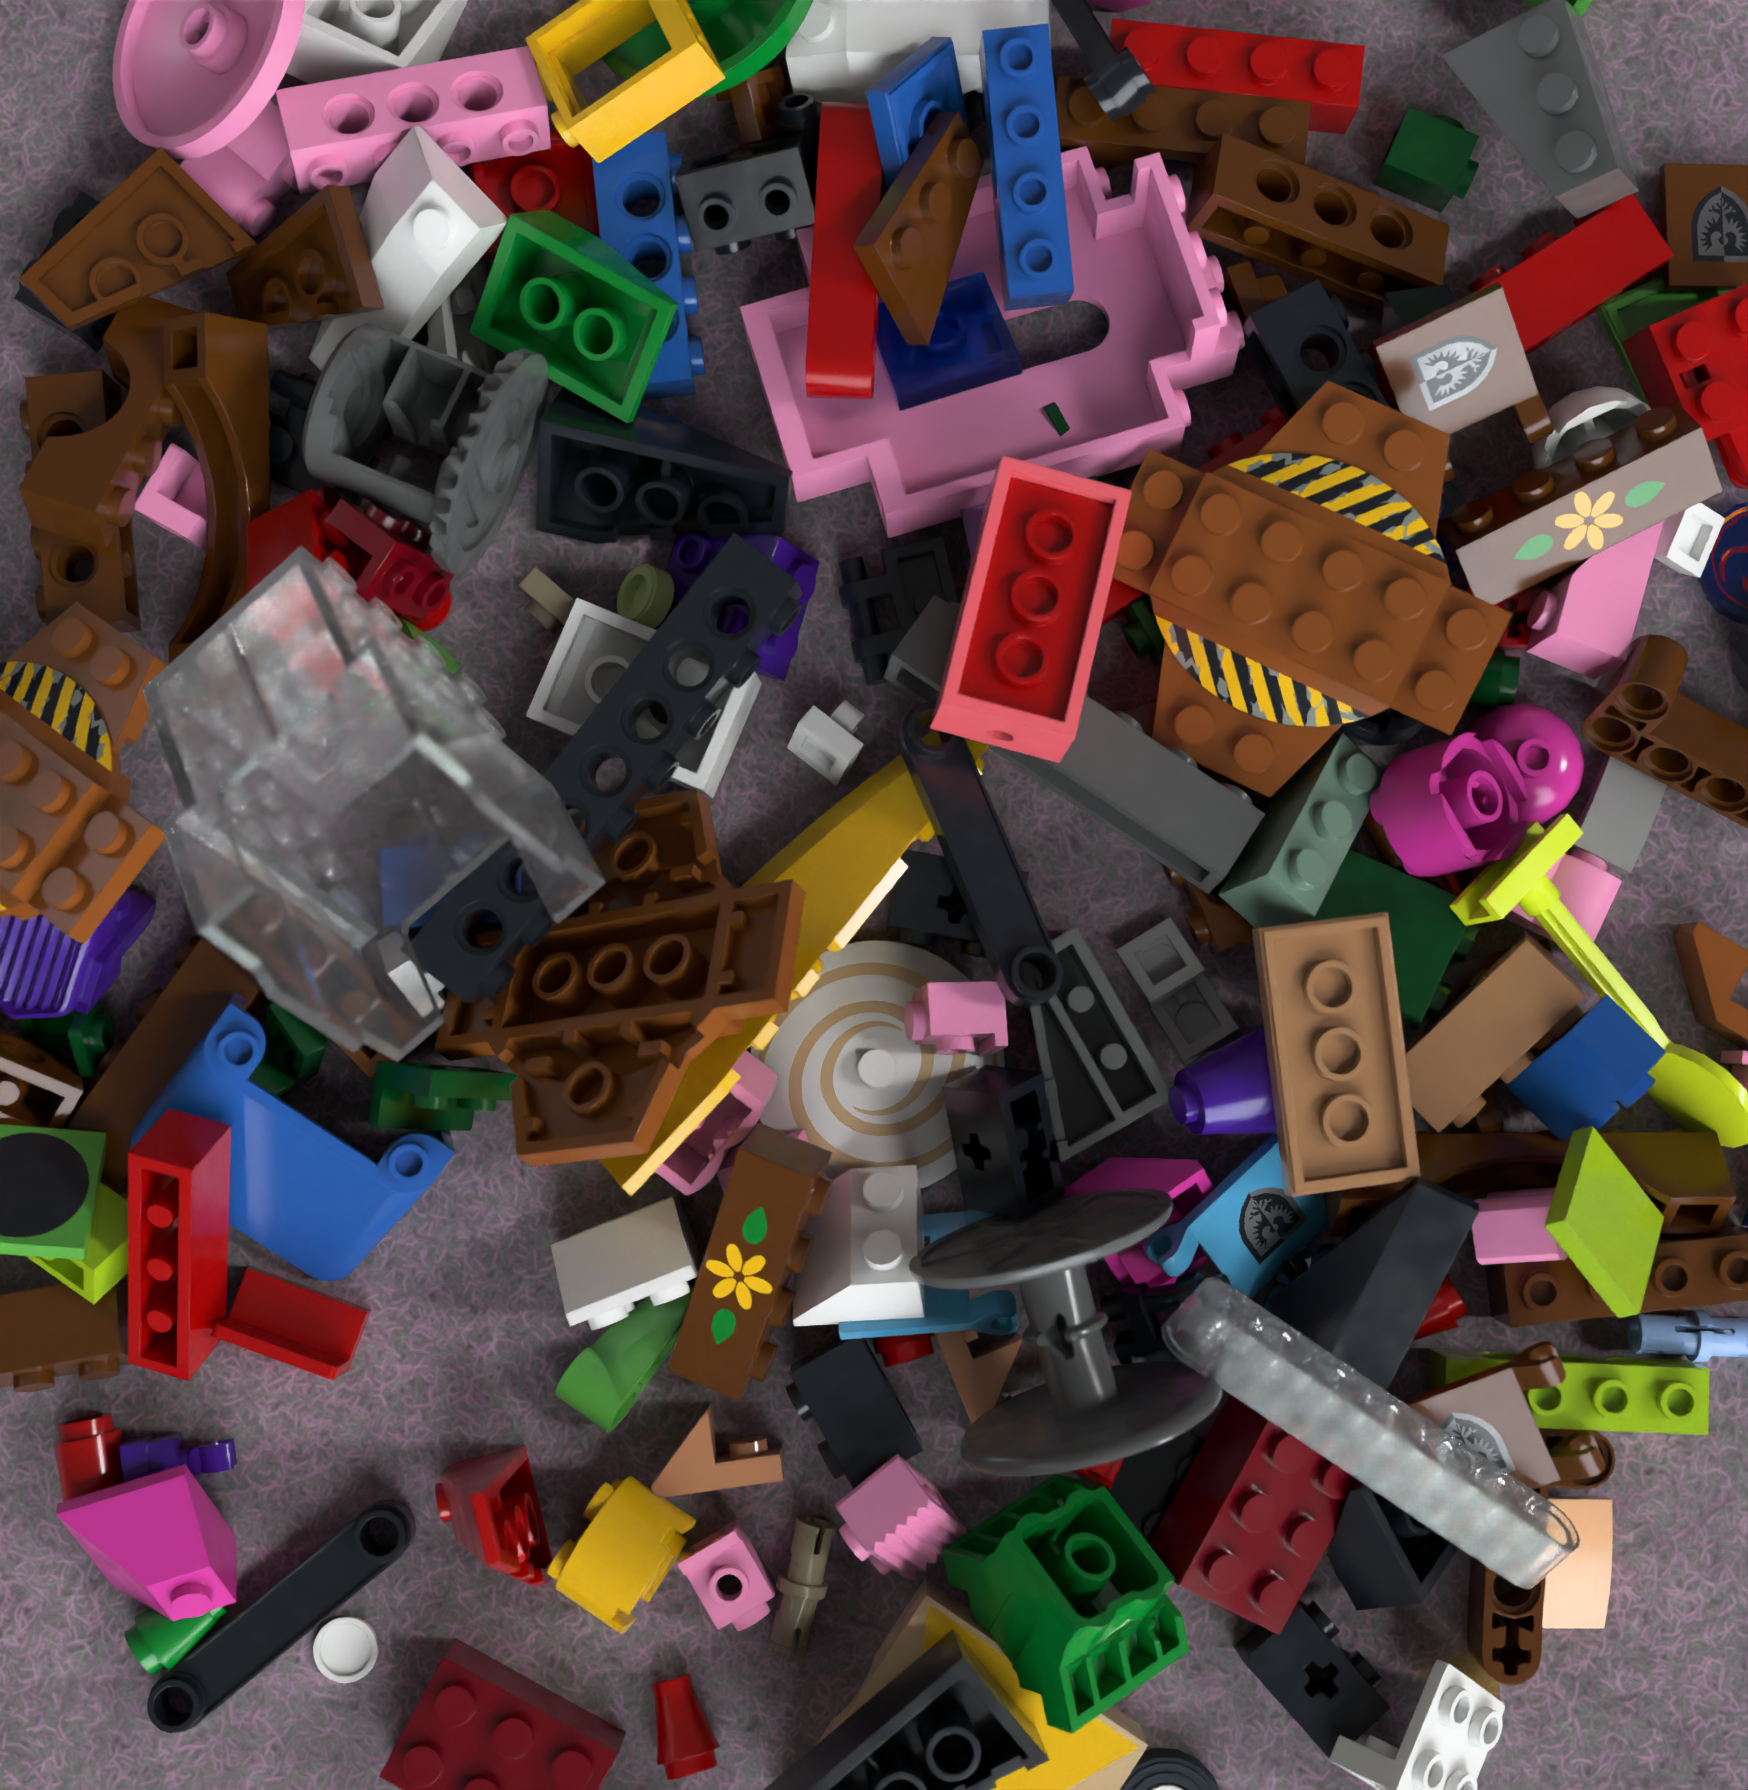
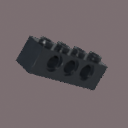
M1319 279L1251 313L1243 326L1244 345L1287 422L1327 380L1389 407L1378 387L1380 376L1375 362L1365 350L1358 351L1346 330L1349 327V320L1344 306L1336 295L1332 293L1327 295ZM1304 349L1318 350L1326 357L1329 370L1314 371L1309 369L1303 363L1300 351ZM1396 406L1389 407L1400 412ZM1442 501L1440 503V510L1444 507Z

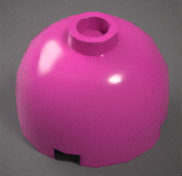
M1525 702L1497 706L1496 709L1488 710L1470 721L1463 730L1462 734L1466 732L1476 733L1473 737L1481 741L1490 738L1495 740L1507 750L1516 763L1523 778L1527 800L1518 802V823L1528 820V823L1538 821L1540 825L1561 813L1579 790L1585 766L1581 742L1569 723L1549 708Z

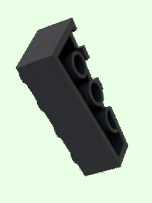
M952 1629L764 1790H992L997 1787L995 1781L1024 1766L1029 1771L1050 1759L1037 1728Z

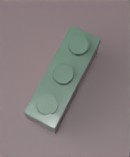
M1343 732L1330 738L1270 798L1263 811L1265 813L1264 817L1243 848L1219 896L1255 928L1299 923L1315 917L1370 809V795L1374 789L1380 787L1384 771Z

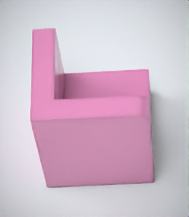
M172 443L160 460L156 472L150 477L137 499L134 509L155 524L205 551L207 546L208 513L205 483L200 463L186 450Z

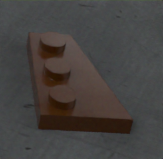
M959 111L936 114L853 245L908 346L929 345L984 165L978 147L972 139Z
M159 147L21 275L19 279L21 284L71 332L251 252L257 246V243Z
M327 184L226 273L239 319L267 324L268 331L385 309L364 240L362 224L357 216L350 188L345 186Z

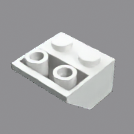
M678 1194L558 1240L551 1245L564 1310L569 1325L573 1326L588 1320L591 1331L628 1317V1312L635 1309L633 1302L650 1296L653 1306H657L691 1292L690 1288L695 1286L693 1278L699 1274L703 1261Z

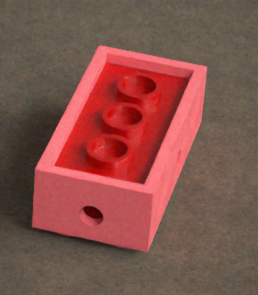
M1002 455L988 491L930 729L1060 763L1076 737L1130 502L1131 490Z

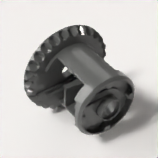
M371 323L363 324L351 330L339 342L324 366L315 386L308 407L302 438V454L307 470L311 476L429 525L432 531L429 544L432 548L431 555L435 563L442 570L454 575H462L468 572L481 559L499 532L533 455L539 435L540 419L544 415L547 400L548 366L546 359L539 353L523 348L506 354L504 360L497 362L491 374ZM389 423L395 436L447 457L442 462L434 494L405 483L413 466V463L405 457L395 455L387 474L367 467Z

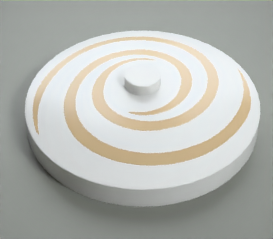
M877 940L846 944L842 950L835 953L829 950L825 951L819 958L823 963L819 980L804 998L797 997L789 1001L788 1012L777 1014L774 1024L779 1030L762 1051L756 1050L751 1046L750 1053L778 1074L775 1090L759 1119L762 1124L784 1133L804 1129L809 1143L832 1152L826 1169L827 1178L834 1180L852 1168L916 1165L920 1189L927 1187L957 1169L942 1086L984 1065L1005 1067L1004 1050L1002 1049L992 1055L979 1056L978 1043H975L974 1052L940 1055L936 1054L935 1044L915 1045V1040H908L905 1032L904 1015L906 1003L912 1001V993L926 983L971 982L963 973L941 957L909 944Z

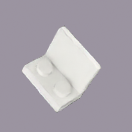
M1437 1660L1399 1749L1371 1735L1368 1736L1365 1746L1339 1735L1329 1760L1376 1790H1477V1778L1488 1750H1491L1496 1745L1501 1735L1502 1715L1505 1710V1704L1452 1665Z

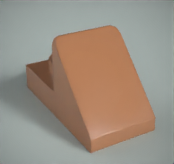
M964 1330L934 1333L971 1424L988 1410L995 1407L1022 1342L1019 1332L972 1352L968 1343L979 1339L977 1331Z
M710 1402L656 1475L651 1485L652 1494L658 1498L783 1481L785 1463L782 1444L767 1446L766 1436H751L728 1442L729 1452L718 1453L712 1402Z

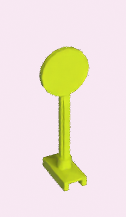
M1568 813L1559 815L1546 830L1543 829L1538 821L1529 822L1527 824L1526 836L1518 851L1505 860L1490 863L1449 907L1462 923L1468 926L1501 920L1518 903L1528 917H1535L1599 997L1602 999L1608 994L1666 1051L1648 1071L1656 1080L1647 1090L1649 1095L1681 1127L1689 1132H1717L1720 1145L1735 1148L1748 1144L1747 1090L1725 1068L1715 1061L1686 1046L1674 1044L1666 1036L1656 1018L1560 901V891L1547 877L1546 873L1582 836L1583 831Z

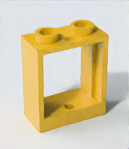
M579 0L525 38L537 63L536 68L544 95L549 102H555L558 109L551 114V119L556 129L571 148L581 144L598 164L726 78L687 0ZM655 20H658L672 50L588 106L575 79V75Z

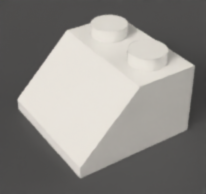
M916 1165L852 1168L834 1179L829 1199L820 1217L818 1218L813 1215L810 1217L805 1233L815 1236V1240L803 1270L800 1274L794 1272L793 1290L796 1291L793 1300L794 1326L831 1325L848 1321L925 1318V1284L916 1280L909 1269L911 1259L917 1256L918 1252L924 1248L923 1200Z

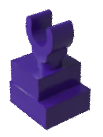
M181 1432L159 1436L150 1434L130 1437L119 1446L124 1483L183 1464L188 1467L193 1475L231 1470L237 1464L234 1438L183 1448Z

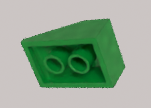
M548 209L513 213L508 218L469 333L505 354L525 348L543 355L548 366L547 378L620 420L630 423L635 418L678 303L602 239Z

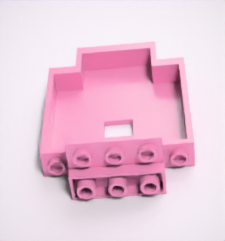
M1087 146L1061 153L1074 292L1069 301H1086L1097 306L1106 316L1109 330L1102 343L1092 350L1001 377H996L980 327L1052 306L1004 310L991 173L979 178L929 345H907L879 294L873 399L807 398L805 362L814 225L796 230L799 256L808 287L741 306L740 311L748 345L786 468L793 471L791 485L797 503L870 482L887 537L891 538L962 517L961 509L986 504L988 491L1002 455L1088 478L1095 475L1096 477L1142 464L1149 448L1166 456L1180 453L1185 427L1191 426L1190 409L1183 390L1233 375L1238 351L1244 348L1245 341L1238 314L1235 311H1226L1220 294L1224 292V279L1219 261L1215 255L1207 257L1202 240L1196 230L1188 232L1185 223L1189 202L1186 200L1178 176L1176 174L1167 175L1160 153L1134 159L1131 191L1129 194L1112 198L1111 185L1104 167L1094 168ZM1052 402L1057 404L1070 428L1061 437L1043 408Z

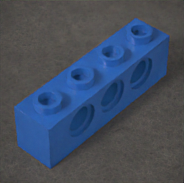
M1048 23L983 30L979 48V60L1004 310L1068 304L1074 292Z
M665 131L642 134L599 164L592 157L600 239L635 268L646 259H658L664 262L666 266L661 274L649 280L678 303L671 322L673 325L672 329L664 340L642 400L696 395L694 376L706 375L701 336L690 337L687 315L699 314L695 275L683 276L681 254L693 253L691 232L686 215H677L674 193L679 192L674 177L683 162L682 153L670 154ZM649 198L659 203L658 208L652 214L645 217H637L628 212L630 206L639 199Z

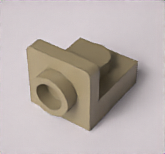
M534 567L518 585L525 595L531 599L524 609L543 627L554 634L560 626L564 628L575 600L537 567ZM560 635L542 655L547 663H549Z

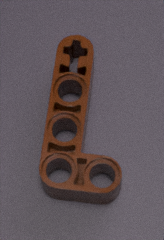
M1650 634L1640 636L1630 644L1626 661L1601 676L1581 726L1582 736L1590 745L1603 753L1620 760L1748 828V729L1678 693L1688 664V654L1682 645L1662 635Z
M1538 1428L1548 1451L1563 1439L1576 1432H1590L1594 1436L1605 1461V1469L1602 1473L1584 1479L1558 1480L1473 1511L1467 1644L1473 1659L1498 1683L1509 1686L1523 1684L1530 1680L1539 1669L1542 1651L1549 1487L1591 1489L1597 1488L1609 1479L1616 1462L1614 1449L1608 1439L1597 1431ZM1517 1500L1521 1509L1518 1521L1508 1529H1498L1496 1517L1499 1509L1507 1502ZM1505 1568H1517L1518 1578L1514 1588L1506 1594H1494L1493 1584L1498 1573ZM1493 1613L1502 1615L1503 1623ZM1507 1635L1515 1643L1514 1648L1503 1649L1501 1660H1499L1492 1651L1493 1648L1504 1647Z

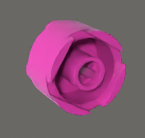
M1466 732L1401 753L1388 764L1380 787L1374 789L1370 795V811L1373 818L1383 825L1390 844L1401 858L1403 867L1409 875L1415 878L1440 877L1502 861L1515 854L1522 845L1526 836L1528 820L1518 823V802L1527 800L1525 784L1510 754L1495 740L1490 738L1481 741L1473 737L1476 733Z

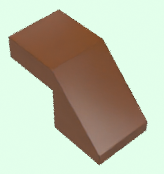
M1699 921L1679 924L1672 936L1696 1022L1744 1051H1748V1010L1730 1000L1731 995L1748 967V950Z

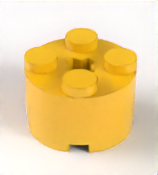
M628 1476L624 1481L617 1478L612 1485L605 1482L599 1488L583 1514L585 1518L591 1521L590 1525L575 1542L569 1539L562 1546L547 1570V1574L557 1580L556 1590L621 1635L637 1619L630 1613L638 1600L641 1598L647 1603L650 1601L685 1546L688 1539L681 1534L693 1529L696 1524L695 1518L667 1499L658 1498L653 1495L652 1489L633 1476Z

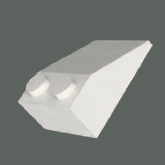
M305 0L301 31L286 73L309 84L439 62L468 0Z
M576 598L526 717L573 737L657 630ZM698 655L684 659L677 670L678 683L683 686H695L701 683L708 674V659ZM756 672L740 688L737 689L732 684L715 704L721 711L711 728L699 740H695L690 736L674 756L680 763L669 781L690 790L697 789L702 795L713 799L761 688L762 682ZM650 707L640 714L636 723L637 733L640 738L651 739L664 731L668 720L667 712L664 708Z

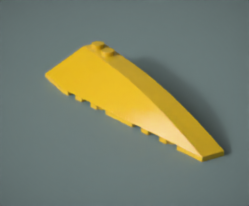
M933 730L920 739L926 745L941 746V738L937 730ZM965 738L978 771L982 775L981 771L984 768V761L980 757L989 746ZM902 754L866 779L817 818L740 887L744 888L793 879L805 892L790 1001L797 997L804 998L820 978L819 974L822 971L823 963L819 958L826 949L834 953L842 950L905 872L908 866L900 857L910 844L917 839L921 842H929L935 834ZM777 1014L744 1018L741 1034L717 1037L702 1053L689 1063L648 1153L598 1159L628 1194L632 1196L728 1094L741 1077L732 1067L747 1048L753 1046L756 1050L762 1051L779 1030L774 1024Z

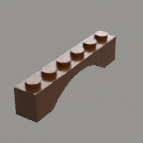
M210 312L163 319L164 386L180 410L196 447L205 483L208 513L206 557L199 587L185 621L168 645L170 667L169 707L170 709L211 711L273 710L274 672L272 635L247 612V523L270 511L269 432L271 424L268 392V368L270 362L268 353V325Z
M1610 1129L1599 1132L1600 1136L1664 1216L1660 1234L1718 1233L1736 1199V1194L1717 1132H1689L1684 1129H1671L1664 1132H1625L1618 1129ZM1550 1130L1536 1133L1477 1131L1471 1134H1434L1429 1131H1415L1421 1178L1465 1198L1493 1191L1556 1187L1571 1138L1569 1136L1561 1142ZM1412 1180L1323 1192L1330 1235L1351 1236L1359 1229V1222Z

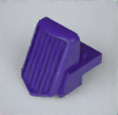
M127 888L85 945L64 934L41 914L25 921L13 915L0 918V1010L9 1019L61 1017L67 1015L72 1010L87 1015L119 977L122 956L150 924L155 913L156 900Z

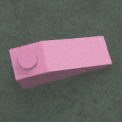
M1663 521L1569 567L1546 591H1542L1534 600L1527 617V625L1532 628L1526 652L1591 679H1596L1624 663L1629 652Z

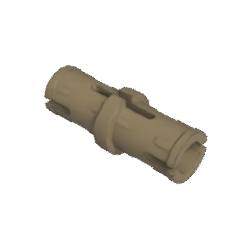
M800 1514L795 1518V1530L786 1568L778 1572L775 1583L780 1594L771 1633L767 1639V1646L786 1655L791 1654L792 1645L795 1646L794 1654L796 1656H803L808 1653V1641L818 1600H823L827 1593L828 1582H825L823 1577L833 1534H835L837 1528L834 1522L815 1515L812 1517L811 1524L807 1514Z

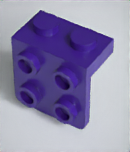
M705 531L676 534L665 572L671 575L674 582L673 601L668 614L654 628L655 630L659 629L731 536L711 537ZM766 534L739 535L797 580L803 593L797 600L802 605V609L793 624L780 637L771 633L756 652L761 657V661L755 672L762 676L785 681L790 661L798 647V634L806 607L815 590L816 574L820 561L779 536ZM740 604L726 607L718 617V630L725 634L740 632L749 622L750 609Z

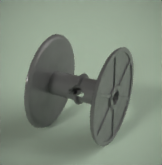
M1117 1188L1063 1196L1023 1219L996 1214L959 1228L921 1249L917 1256L911 1259L909 1264L911 1274L916 1280L928 1286L943 1289H970L1018 1282L1029 1321V1326L1024 1330L1022 1338L1028 1345L1036 1347L1045 1384L1026 1390L1001 1402L973 1422L963 1435L960 1444L961 1459L968 1467L982 1473L1000 1476L1045 1475L1091 1467L1121 1459L1164 1443L1197 1425L1218 1406L1223 1394L1222 1387L1218 1379L1202 1367L1170 1361L1137 1362L1111 1366L1101 1328L1108 1322V1317L1105 1313L1096 1312L1084 1264L1121 1251L1158 1230L1168 1220L1173 1209L1172 1198L1169 1194L1150 1188Z

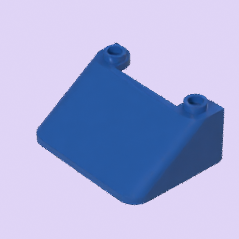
M234 991L137 1124L131 1138V1149L169 1108L230 1125L229 1224L311 1277L321 1281L340 1280L357 1268L436 1180L455 1153L451 1135L445 1130H437L434 1136L425 1132L405 1133L391 1142L376 1162L249 1079L264 1055L266 1037L259 1021L243 1010L246 998Z

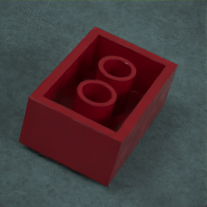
M1238 1382L1235 1384L1149 1545L1174 1576V1582L1177 1585L1280 1635L1336 1531L1350 1490L1374 1459L1326 1428L1295 1415L1289 1408Z
M456 1639L439 1664L379 1777L402 1790H599L620 1751L626 1732Z

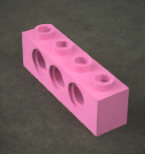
M529 46L275 91L300 194L321 191L327 184L349 186L371 182L377 170L410 129L416 125H419L458 167L469 163L507 156H522L535 151L551 149L548 106Z

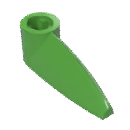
M694 1286L690 1288L691 1292L657 1306H653L650 1296L637 1304L634 1310L628 1312V1317L615 1322L591 1347L584 1349L573 1360L561 1377L555 1395L606 1433L614 1430L631 1410L677 1342Z

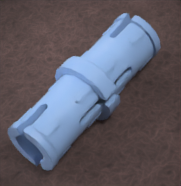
M1689 1310L1685 1316L1640 1313L1629 1316L1627 1342L1630 1351L1635 1355H1641L1642 1353L1685 1355L1691 1362H1707L1711 1356L1748 1358V1319L1710 1317L1705 1310Z

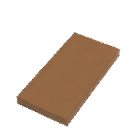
M1388 912L1252 928L1285 1195L1295 1197L1413 1180L1417 1176L1421 1177Z

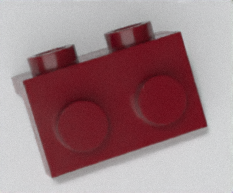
M340 498L326 521L373 556L355 582L353 590L367 600L422 620L425 619L430 611L436 609L445 600L450 589V582L455 576L440 569L439 565L435 563L431 555L432 548L429 544L432 533L409 517L403 515L400 519L373 501H370L366 509Z

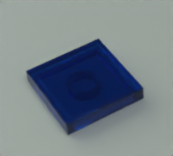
M983 271L947 283L929 345L908 346L885 303H879L876 351L899 411L1023 374L1021 357Z

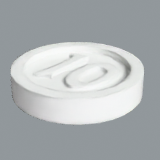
M340 1616L326 1623L318 1632L313 1646L314 1660L320 1672L330 1680L339 1683L355 1682L366 1676L374 1667L379 1654V1642L375 1631L367 1622L354 1616Z

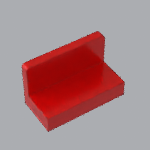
M251 1266L246 1268L229 1316L215 1322L211 1336L334 1380L349 1371L371 1310Z

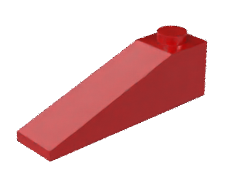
M526 1445L449 1464L440 1473L442 1483L436 1484L435 1497L442 1521L444 1523L452 1522L455 1539L491 1568L534 1587L548 1584L552 1577L547 1574V1570L553 1561V1556Z

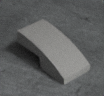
M1605 754L1587 791L1591 795L1576 823L1583 831V834L1570 849H1580L1594 854L1609 864L1608 868L1622 875L1631 873L1650 832L1667 785Z
M1170 917L1116 950V954L1184 1066L1239 1034L1238 1025L1206 979L1204 967Z

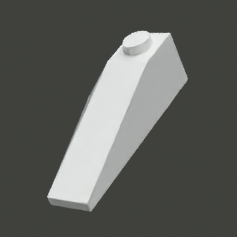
M813 0L804 21L786 45V61L793 93L810 92L815 96V101L821 104L822 102L868 103L866 91L931 37H951L963 95L973 90L983 93L979 60L982 31L1048 23L1051 48L1052 1Z
M419 125L413 126L375 173L359 216L364 240L385 309L322 321L309 359L321 371L339 342L351 330L363 324L371 323L412 340L505 230L508 218Z

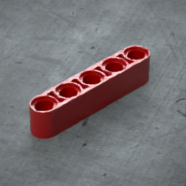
M822 102L805 362L807 398L873 399L879 293L853 248L855 241L885 196V179L868 103Z

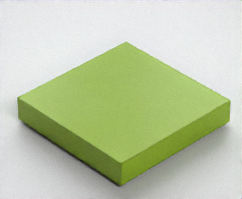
M1593 1126L1573 1131L1544 1227L1618 1318L1640 1314L1664 1216Z

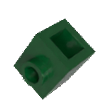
M1409 107L1394 133L1373 185L1442 213L1452 196L1460 199L1464 198L1474 179L1479 163L1471 160L1470 156L1479 136L1466 131L1464 126L1452 117L1446 115L1430 116Z

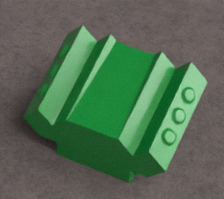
M1055 1474L953 1541L952 1544L941 1549L948 1585L968 1591L973 1622L982 1624L985 1630L990 1632L1012 1663V1668L1018 1675L1020 1688L1041 1694L1048 1726L1071 1734L1075 1733L1189 1652L1183 1616L1166 1594V1591L1175 1579L1104 1486L1096 1490L1086 1489L1078 1479Z

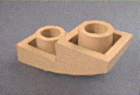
M1548 1496L1543 1628L1604 1629L1612 1570V1499L1598 1496Z

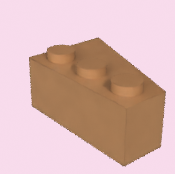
M1525 928L1510 941L1513 946L1488 970L1482 969L1469 982L1471 986L1449 1007L1441 1011L1437 1021L1432 1019L1405 1046L1412 1107L1438 1133L1450 1122L1457 1128H1461L1469 1122L1487 1102L1480 1095L1499 1077L1506 1084L1514 1080L1534 1060L1535 1056L1529 1049L1547 1032L1554 1039L1558 1038L1584 1013L1577 1005L1586 997L1580 982Z

